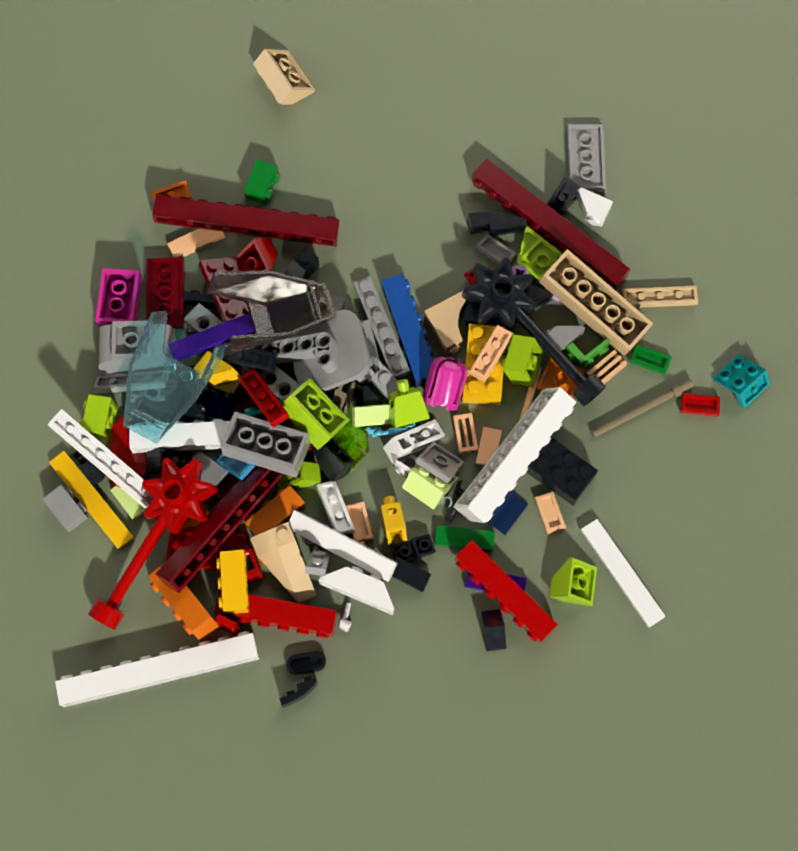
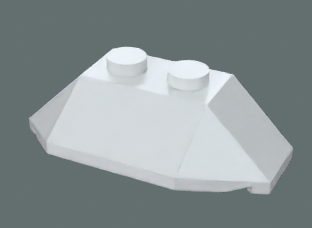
M352 566V568L344 567L321 576L319 579V584L390 615L394 614V607L385 584L381 581L382 578L377 575L371 574L368 576L363 574L362 569Z

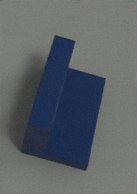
M514 489L508 491L504 502L499 507H496L492 518L487 522L504 535L507 534L528 506L527 503L516 496L517 491Z

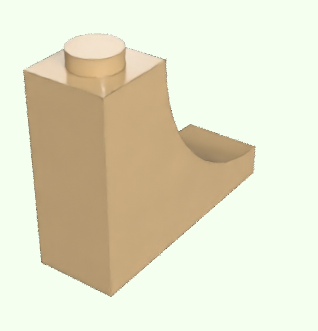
M463 291L424 311V318L445 354L459 351L463 344L458 327L460 315L468 304V300L462 298Z

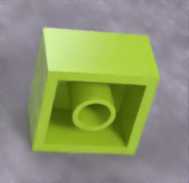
M513 335L512 340L508 343V354L503 360L502 368L512 384L534 388L544 353L535 338Z
M88 394V399L83 404L84 418H81L79 424L102 444L110 445L111 431L117 419L118 407L111 397Z

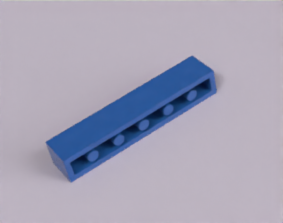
M403 274L382 279L381 288L402 349L404 350L415 387L425 385L430 365L433 361L431 357H434L431 346H427L426 340H428L426 330L421 329L420 323H422L420 313H416L414 309L416 302L414 296L409 294L408 290H411L408 279L404 280Z

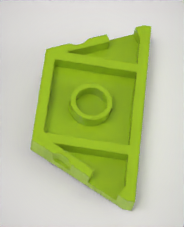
M527 226L516 265L526 267L528 274L533 275L534 279L539 282L563 253Z

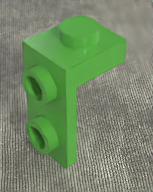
M607 338L587 355H584L572 342L566 347L565 356L578 367H588L594 362V358L597 355L602 356L608 351L610 340Z

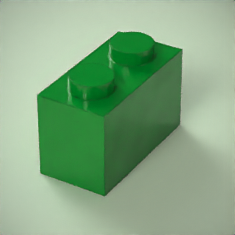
M257 159L243 190L245 198L266 205L267 200L272 198L274 185L278 184L280 180L278 166Z

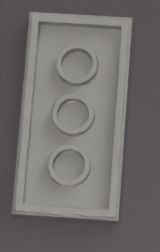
M567 124L569 178L580 187L591 192H606L603 124Z

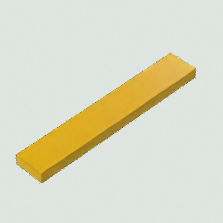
M65 451L49 462L118 550L134 539V536Z

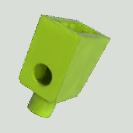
M407 379L398 380V391L389 394V423L398 428L430 419L420 390L415 387L409 388Z

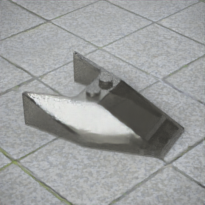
M274 271L215 272L206 289L209 294L245 302L254 327L255 334L232 335L224 350V355L290 337L336 317L325 283Z

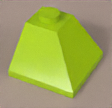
M570 557L552 577L549 597L562 602L593 606L598 567Z

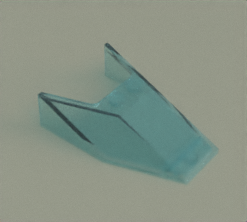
M165 311L151 313L129 364L123 426L154 443H158L197 401L230 347L228 344L215 346L208 364L201 371H196L177 361L164 352L167 312Z

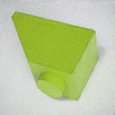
M303 461L297 478L284 474L277 481L278 490L283 487L287 488L289 485L293 489L320 483L319 464Z

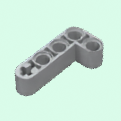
M327 332L268 341L262 346V350L278 353L276 364L315 358L316 363L326 373H332L338 368V343Z

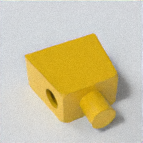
M387 496L383 498L384 505L381 506L387 544L392 546L407 542V535L400 502H395L394 496Z

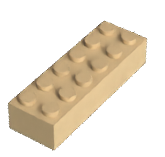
M568 249L539 281L541 285L603 339L606 340L608 338L610 340L609 344L623 356L634 347L653 325L648 318Z

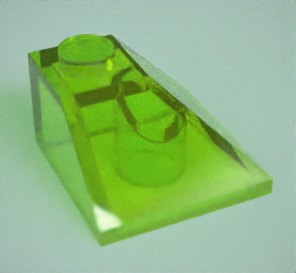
M352 420L347 422L332 437L355 461L346 476L353 471L369 452L368 432L363 426L353 427Z

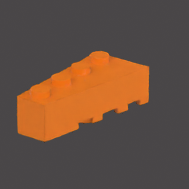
M162 564L148 575L152 581L150 586L156 593L159 591L162 593L161 600L167 607L170 605L173 607L174 610L171 613L178 621L181 619L184 621L185 624L182 627L189 635L193 633L200 642L209 641L222 630L187 586L178 593L167 587L158 578L156 572L164 565Z

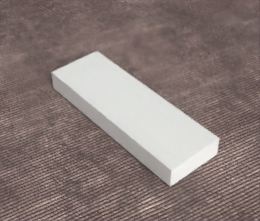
M336 481L317 484L316 488L332 529L343 535L354 533L355 528Z

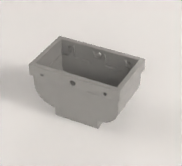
M151 320L114 321L110 325L101 326L99 331V376L166 370V367H176V362L168 345L177 341L176 328H172L167 324L152 323Z

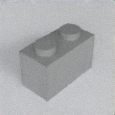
M60 485L42 500L70 533L88 519L84 514L87 510L81 502L76 504L73 500L75 495L69 487L64 489Z

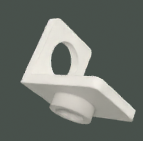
M412 454L403 460H396V472L403 477H408L413 468L404 465V461L408 458L416 461L417 456Z

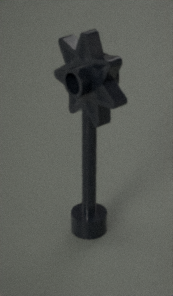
M507 257L502 259L495 271L480 263L475 264L472 272L476 284L466 287L462 293V298L479 305L476 322L482 324L496 316L507 330H511L516 319L576 384L578 388L572 395L583 407L596 398L606 388V385L595 373L586 379L526 314L532 313L536 307V303L525 293V290L534 279L533 275H513L510 260Z

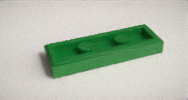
M437 525L435 546L463 549L472 540L483 551H493L495 531Z

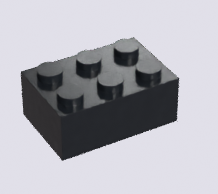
M551 437L550 442L539 451L540 454L537 459L529 464L526 473L574 506L596 477L598 470Z

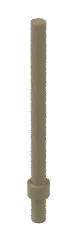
M689 380L679 386L671 387L668 392L592 430L591 434L595 438L672 397L677 398L681 396L682 392L694 387L693 381Z

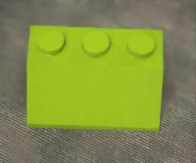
M311 378L305 381L281 403L290 416L288 419L299 431L309 434L310 443L317 450L350 421Z

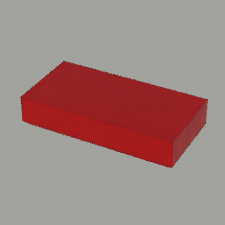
M682 393L680 413L718 417L720 414V397Z
M219 614L217 615L215 621L221 629L234 635L239 633L240 627L236 622Z

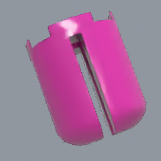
M451 357L435 358L431 362L422 395L424 402L433 407L439 405L447 406L446 410H457L468 375L467 366Z

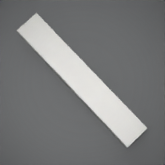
M298 510L293 511L288 522L291 531L379 576L383 580L390 581L398 564L397 562Z
M598 519L582 528V534L647 627L650 628L666 616Z

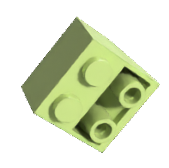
M417 465L409 473L402 488L434 510L441 503L442 498L450 491L458 477L454 476L446 483L420 465Z

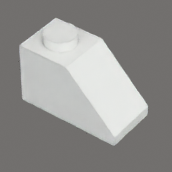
M581 187L576 198L585 220L593 226L602 227L611 210L613 201Z

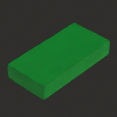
M636 344L629 363L665 375L672 356Z

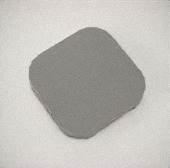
M338 310L304 323L292 332L290 338L327 332L338 343V368L332 373L324 372L316 363L315 358L293 361L296 379L300 386L311 378L325 392L354 380L361 382L366 379L364 376L368 373L370 366H373V359L369 354L362 328L363 324L356 314L350 310Z

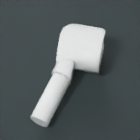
M346 603L344 615L339 623V628L345 632H348L352 625V622L347 620L351 603Z

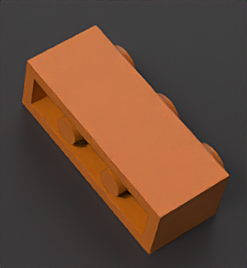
M290 485L287 488H281L276 493L277 496L275 498L265 501L257 513L253 512L246 518L245 525L254 536L289 522L294 510L301 512L306 507L305 502Z

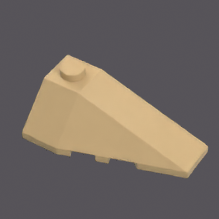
M288 522L250 538L257 557L298 603L317 596L309 574H305L306 566Z

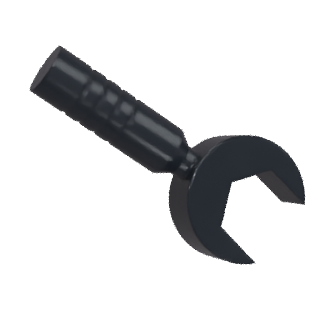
M462 480L456 485L458 498L455 499L445 519L451 522L457 513L453 506L464 493L460 488Z

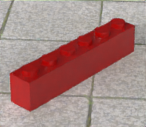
M471 540L455 557L454 560L457 561L455 565L462 572L466 570L471 575L469 579L476 586L480 584L485 589L483 591L484 594L491 600L494 598L499 603V609L505 614L509 613L513 617L512 621L519 628L523 626L528 631L526 635L533 642L538 641L541 643L558 625L474 541Z
M219 589L214 611L216 615L219 614L228 619H238L239 623L247 625L250 622L258 623L257 626L263 628L276 626L277 630L289 632V629L297 630L296 633L301 635L314 633L316 637L328 639V636L333 637L337 610L248 594V613L225 615L223 609L219 608V597H222V589Z

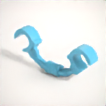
M422 422L408 424L402 428H389L387 431L381 430V427L377 425L367 426L364 428L365 437L369 434H372V437L378 435H397L405 430L416 428V425H422Z

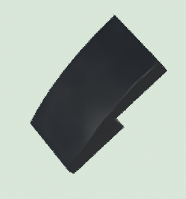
M430 534L412 538L410 541L390 547L393 558L397 556L407 562L436 553Z
M311 676L300 679L301 683L297 684L299 692L295 693L292 690L283 693L284 697L279 698L281 706L285 708L306 697L318 685L317 679H312Z

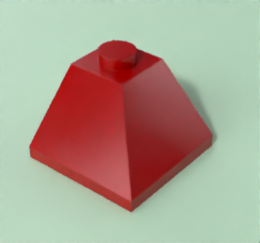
M254 238L235 257L249 290L273 269L278 253L270 238Z

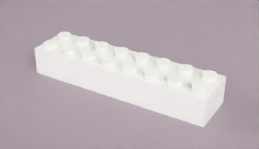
M561 387L543 389L453 507L470 522H488L492 518L496 507H499L504 502L508 491L515 488L518 478L527 472L531 461L537 459L540 449L550 442V436L553 432L562 426L563 419L572 413L576 401Z

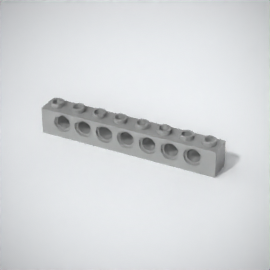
M200 303L184 318L187 323L186 328L192 334L223 323ZM242 337L229 342L254 348ZM224 344L212 348L213 351L221 356ZM229 363L232 367L237 366L240 368L239 372L243 375L253 369L252 367ZM276 365L274 372L261 370L258 373L281 403L300 387L297 382ZM272 379H276L273 384H269ZM290 390L289 394L282 395L284 391Z

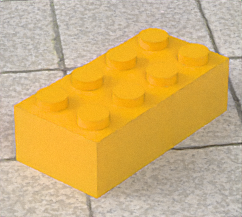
M469 324L465 364L468 369V375L463 390L462 403L497 406L501 404L504 371L502 363L505 358V351L486 382L469 374V370L496 326Z

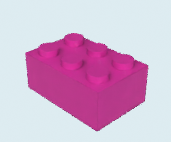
M102 268L95 318L99 329L101 326L110 325L114 321H138L143 277L139 270Z

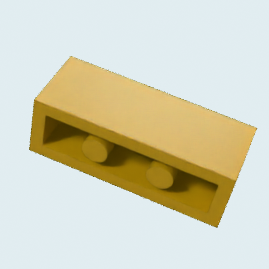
M221 551L220 558H217V569L221 570V577H218V589H222V597H219V608L223 609L225 615L248 613L249 601L245 551Z

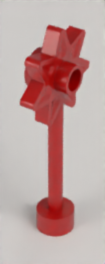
M164 458L161 478L142 482V487L154 497L145 510L144 516L150 520L156 519L107 602L99 598L96 599L88 612V615L93 619L116 630L125 615L124 612L118 609V606L165 528L167 527L169 532L177 535L187 518L202 523L208 520L202 502L217 493L218 488L212 483L200 481L203 469L201 461L193 459L180 469L174 461Z

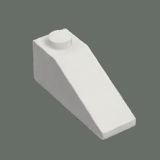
M436 419L393 437L383 449L392 464H394L396 460L400 461L432 442L444 437L445 434Z

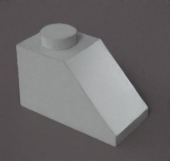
M555 326L552 330L549 328L544 333L564 354L569 344L575 343L583 336L585 327Z

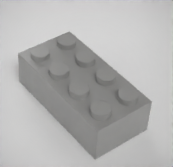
M234 412L220 447L223 456L297 478L310 446V439L308 433L281 425L273 428L268 421Z

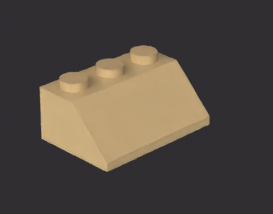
M264 49L253 63L258 74L263 78L266 86L280 104L292 105L315 92L314 87L289 50Z

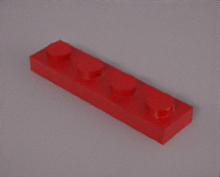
M255 368L238 378L273 428L290 417Z

